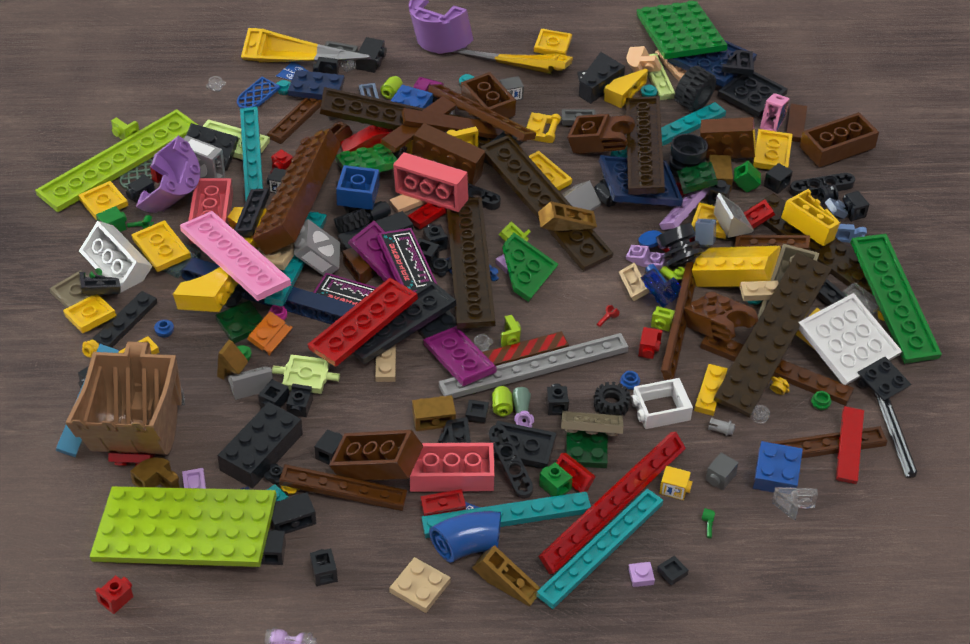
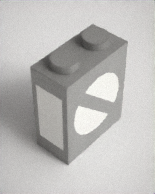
M186 135L183 139L190 144L198 159L201 169L200 178H224L223 150Z
M308 219L305 221L296 242H294V255L323 276L325 273L332 274L339 269L340 242Z

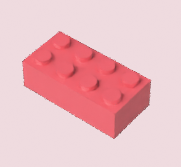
M405 152L393 164L396 193L459 212L468 201V177L466 171Z
M231 178L199 179L198 185L193 190L189 221L213 211L229 225L227 217L231 212L233 200Z
M422 443L423 448L410 475V492H442L462 489V491H494L493 443Z

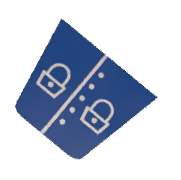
M293 61L276 76L292 80L296 70H308Z

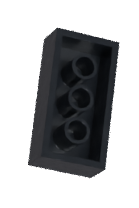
M268 402L217 455L220 471L253 489L264 477V474L269 471L270 465L277 463L303 435L301 418Z

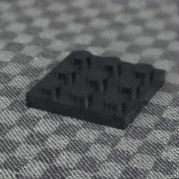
M754 72L753 75L738 74L718 91V96L760 117L764 112L766 100L773 94L785 96L788 88Z

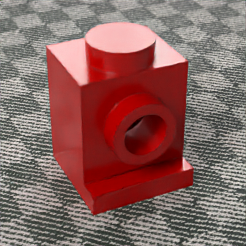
M282 149L271 156L272 168L286 170L290 166L293 156Z
M643 327L638 357L654 359L655 352H659L663 330Z
M115 575L102 588L98 587L95 590L98 602L113 614L133 598L132 584L126 577L120 579Z

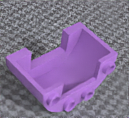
M428 0L409 1V11L418 44L425 50L443 54L466 48L473 41L467 9L453 6L445 15L423 9L429 3Z
M179 135L154 155L150 167L163 175L160 186L151 194L143 191L140 194L136 207L150 213L165 211L198 185L201 170L198 159L190 144Z

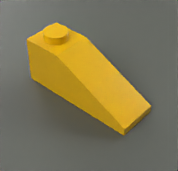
M643 69L614 79L604 88V101L622 108L626 104V98H632L647 83L648 70Z

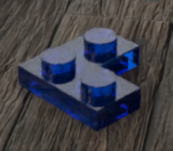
M654 268L641 277L645 287L650 290L662 308L679 297L681 286L674 277L665 283Z

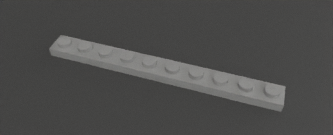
M619 333L496 366V373L465 386H462L454 377L439 381V388L443 396L452 395L453 398L625 353L628 352L629 346L622 334Z

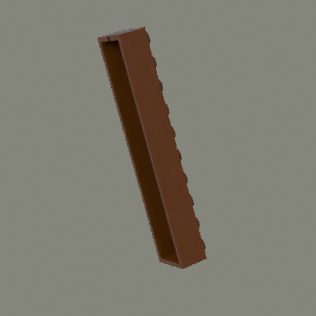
M330 128L324 131L320 130L310 138L305 137L301 140L295 156L291 159L290 166L286 169L285 176L281 179L282 182L277 187L275 195L271 198L272 201L266 208L267 211L261 218V223L256 228V233L253 236V240L265 255L296 242L341 146V143Z

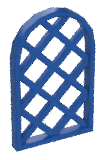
M261 77L238 96V107L241 109L259 107L281 87ZM269 85V88H263V86ZM261 86V89L255 90V87ZM269 90V93L263 94V91ZM255 92H261V94L255 95ZM253 93V96L247 97V94Z

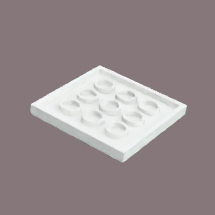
M854 293L798 322L800 324L799 331L842 384L845 385L860 378L861 376L857 372L883 357L890 361L902 352Z

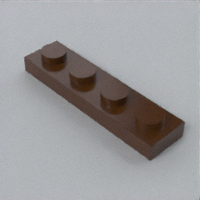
M810 235L736 236L735 247L780 246L782 248L783 244L810 250L811 238Z

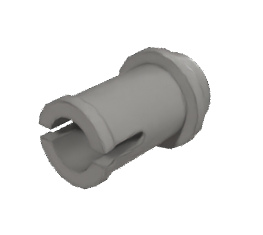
M711 417V424L708 430L724 433L727 437L728 435H733L735 424L732 421L726 422Z

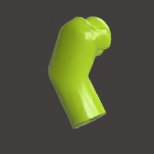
M663 266L660 273L671 282H676L683 279L685 269L678 267V269L672 271L667 266Z

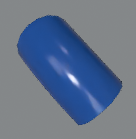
M472 512L444 520L430 527L431 541L440 556L449 563L470 554L485 552L494 545L498 548L501 512Z

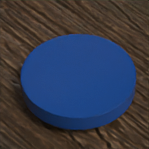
M656 230L643 233L639 237L640 246H649V248L657 246L656 237L662 233Z

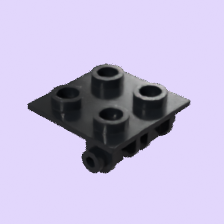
M886 357L857 372L861 376L858 385L861 388L870 386L883 401L912 385Z

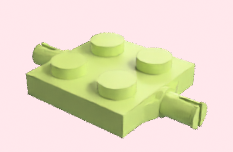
M291 355L285 367L273 365L272 368L273 374L284 375L282 384L288 386L289 390L292 389L291 386L294 383L312 386V393L322 394L327 380L339 382L340 373L328 372L330 363L323 358Z

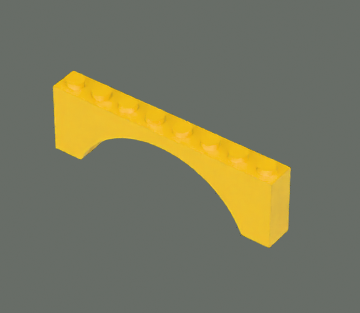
M234 207L228 215V222L232 229H235L243 207ZM264 208L261 218L265 215L266 208ZM253 236L243 237L256 250L259 248L253 240ZM221 267L199 278L181 282L173 293L177 309L220 312L238 283Z

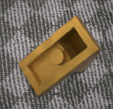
M228 340L218 353L217 377L223 380L228 374H240L248 363L246 357L231 340Z

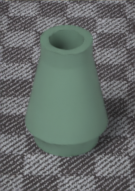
M517 387L513 390L512 400L516 414L523 410L528 411L531 393L528 388Z

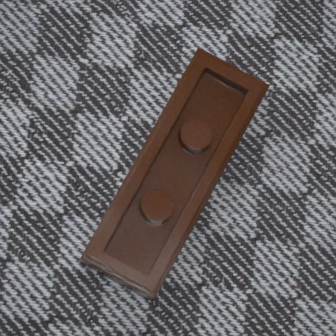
M790 105L786 133L792 134V141L801 142L802 132L805 128L807 106Z

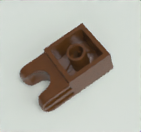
M609 114L577 116L567 139L573 154L621 151L628 144L624 134H629L633 131L635 121L631 116L627 115L609 116Z
M708 292L705 296L684 307L687 327L711 338L719 337L730 341L736 337L735 327L751 328L758 322V315L755 309L716 292Z

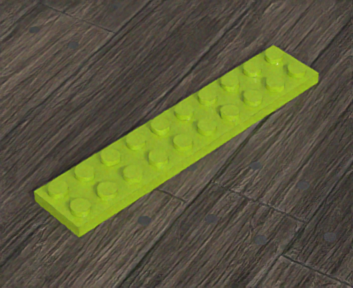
M176 109L35 190L36 195L56 212H60L79 201V194L106 182L113 181L151 159L178 135L184 138L191 123L198 124Z

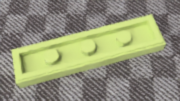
M657 53L649 54L650 56L656 55L662 66L660 71L648 72L652 85L657 88V96L660 97V100L674 99L675 91Z

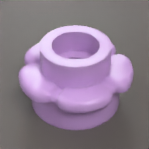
M523 410L515 415L514 421L517 425L532 427L534 417L528 411Z

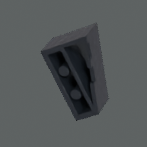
M600 52L580 79L579 97L591 104L605 95V86L614 79L624 76L625 66Z

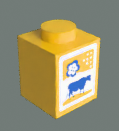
M666 466L659 494L684 501L685 494L690 493L693 481L689 480L691 472Z

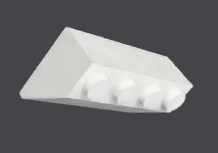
M100 221L96 222L79 250L95 269L100 268L102 270L103 276L119 278L121 292L142 282L152 268V265L114 225Z

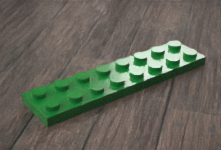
M887 234L852 238L850 243L891 336L902 350L900 356L903 363L939 359L942 353Z

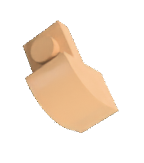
M645 46L629 48L627 62L633 73L643 69H647L648 72L661 70L662 66L657 56H650Z

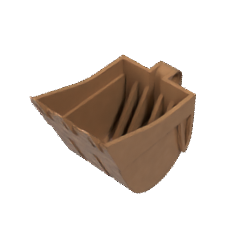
M131 341L127 342L124 353L93 352L84 385L66 420V425L75 437H80L92 452L117 451L118 453L168 455L174 442L178 405L182 403L176 355L151 354L149 342Z

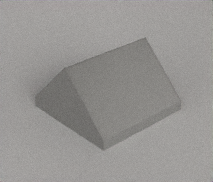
M590 180L576 184L562 193L573 207L593 211L601 205V201Z
M719 193L716 198L714 215L726 236L730 238L752 233L754 229L741 208Z
M267 366L227 376L235 400L259 394L273 379L271 367Z

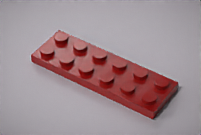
M389 278L308 343V348L336 367L418 299V295L394 279Z

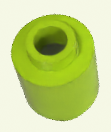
M397 76L388 78L381 86V94L387 99H392L400 86L403 85L402 80Z
M505 386L495 388L492 393L493 412L502 417L511 414L513 411L511 391Z

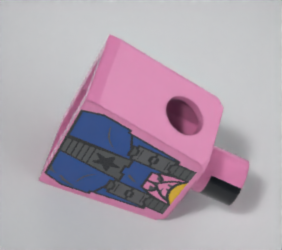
M773 94L766 100L760 129L778 131L786 116L790 100L788 97Z

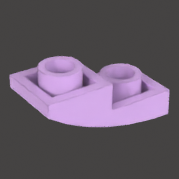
M631 245L626 255V259L632 263L635 262V264L645 268L650 264H654L659 271L668 261V258H663L665 253L650 252L649 246Z

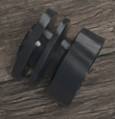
M689 133L677 135L672 139L668 165L674 176L679 177L677 171L683 168L694 167L706 161L708 144L705 139Z
M691 223L675 227L656 237L660 249L669 248L670 250L663 255L664 259L672 257V259L666 262L667 267L683 265L703 253L702 248L693 250L694 247L700 244L699 241H689V239L696 235Z

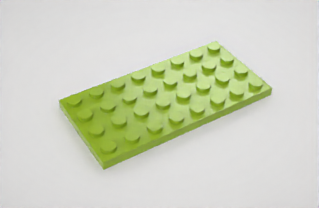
M112 486L90 553V559L92 562L260 567L276 502V491Z

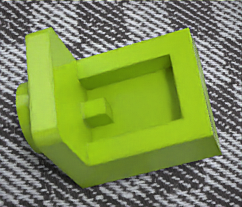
M117 117L111 120L113 134L122 140L139 131L137 121L127 125Z
M511 221L498 235L504 241H507L514 232L525 241H528L529 238L527 236L531 231L528 229L524 233Z
M657 306L652 314L651 327L670 331L675 310Z
M512 315L505 316V332L501 333L502 347L520 342L521 333L519 322L515 321Z

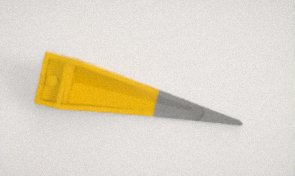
M248 28L241 55L243 60L259 61V63L317 61L318 57L335 58L338 60L371 59L366 54L332 48L258 28Z
M466 49L453 51L454 53L551 74L553 69L563 70L572 64L573 57L561 54L511 55Z

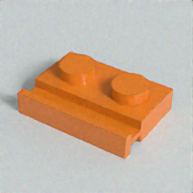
M270 311L250 333L247 340L262 351L265 350L270 356L291 332L293 327L286 325L284 320Z

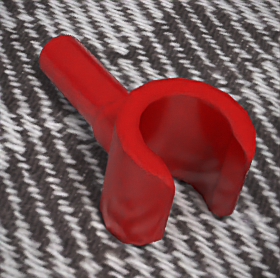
M608 305L606 307V314L597 323V326L601 327L610 317H618L620 311L617 308L614 309L612 305Z

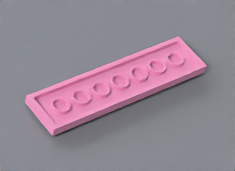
M213 211L180 225L181 232L257 301L291 286L289 277Z

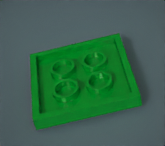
M376 144L371 148L361 147L357 151L352 152L343 151L336 155V162L341 169H343L344 165L379 169V172L394 169L393 164L398 160L382 144Z

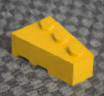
M809 189L788 199L781 216L783 220L800 230L803 234L810 235V238L822 246L835 239L840 222L828 209L824 210L820 206L821 202L811 196Z

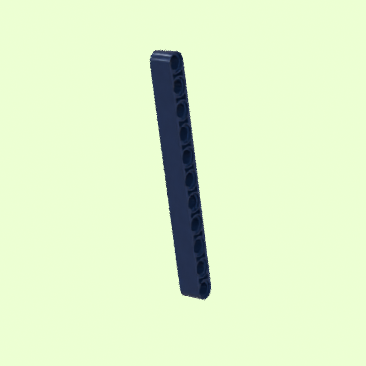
M193 257L189 259L182 269L181 276L184 280L190 281L204 276L220 266ZM240 284L234 289L242 291V298L273 306L272 304L265 303L264 299L257 301ZM296 287L292 288L284 304L287 312L331 325L355 306L354 304Z

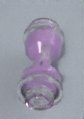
M273 627V629H267L264 644H317V638L314 637L313 632H304L297 636H290L286 631Z

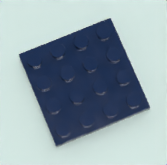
M724 40L727 43L726 51L670 58L668 62L686 71L695 65L716 76L717 86L724 87L738 74L721 72L722 65L727 63L728 58L736 50H748ZM753 53V62L756 60L757 54Z
M600 155L599 163L613 201L619 203L667 205L670 207L682 206L683 199L667 161L663 160L665 193L628 195L627 157Z

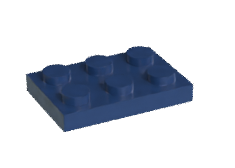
M296 70L288 88V96L322 100L324 87L342 90L345 77L344 75Z

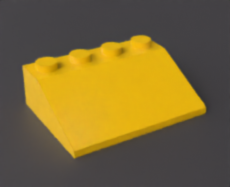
M710 247L696 258L693 265L692 273L696 286L732 287L740 286L741 282L771 281L781 247Z

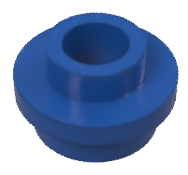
M160 320L155 324L154 330L158 336L166 338L172 334L174 325L169 320Z
M626 371L621 376L620 383L627 389H634L635 386H639L640 378L636 372Z

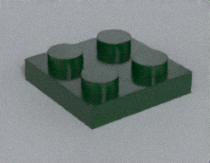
M703 162L697 166L686 167L677 171L684 194L718 185L712 162Z
M250 300L215 315L216 321L234 344L248 338L250 333L263 320Z
M577 430L576 433L567 432L566 453L583 467L607 468L608 435L605 432L587 434L586 431Z

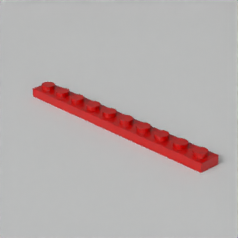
M677 432L669 433L538 556L549 574H554L686 449Z

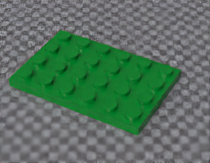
M691 0L686 3H673L671 5H658L657 7L637 9V17L664 59L727 50V43L697 1Z

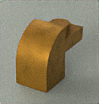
M164 458L146 459L130 470L132 482L137 487H157L160 484L164 488H180L179 477L175 472L171 471L170 462Z

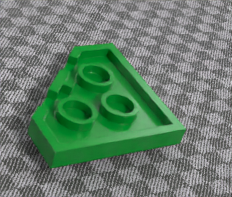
M513 232L504 243L502 249L513 291L529 302L555 271L558 263Z

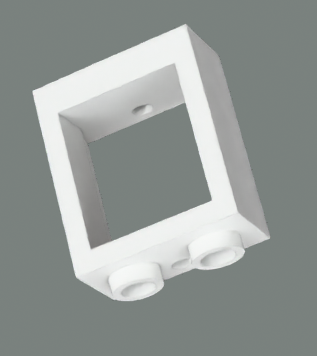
M680 378L635 386L633 395H631L632 406L636 407L638 420L643 423L645 429L691 420L693 407ZM672 396L677 407L649 414L644 401Z

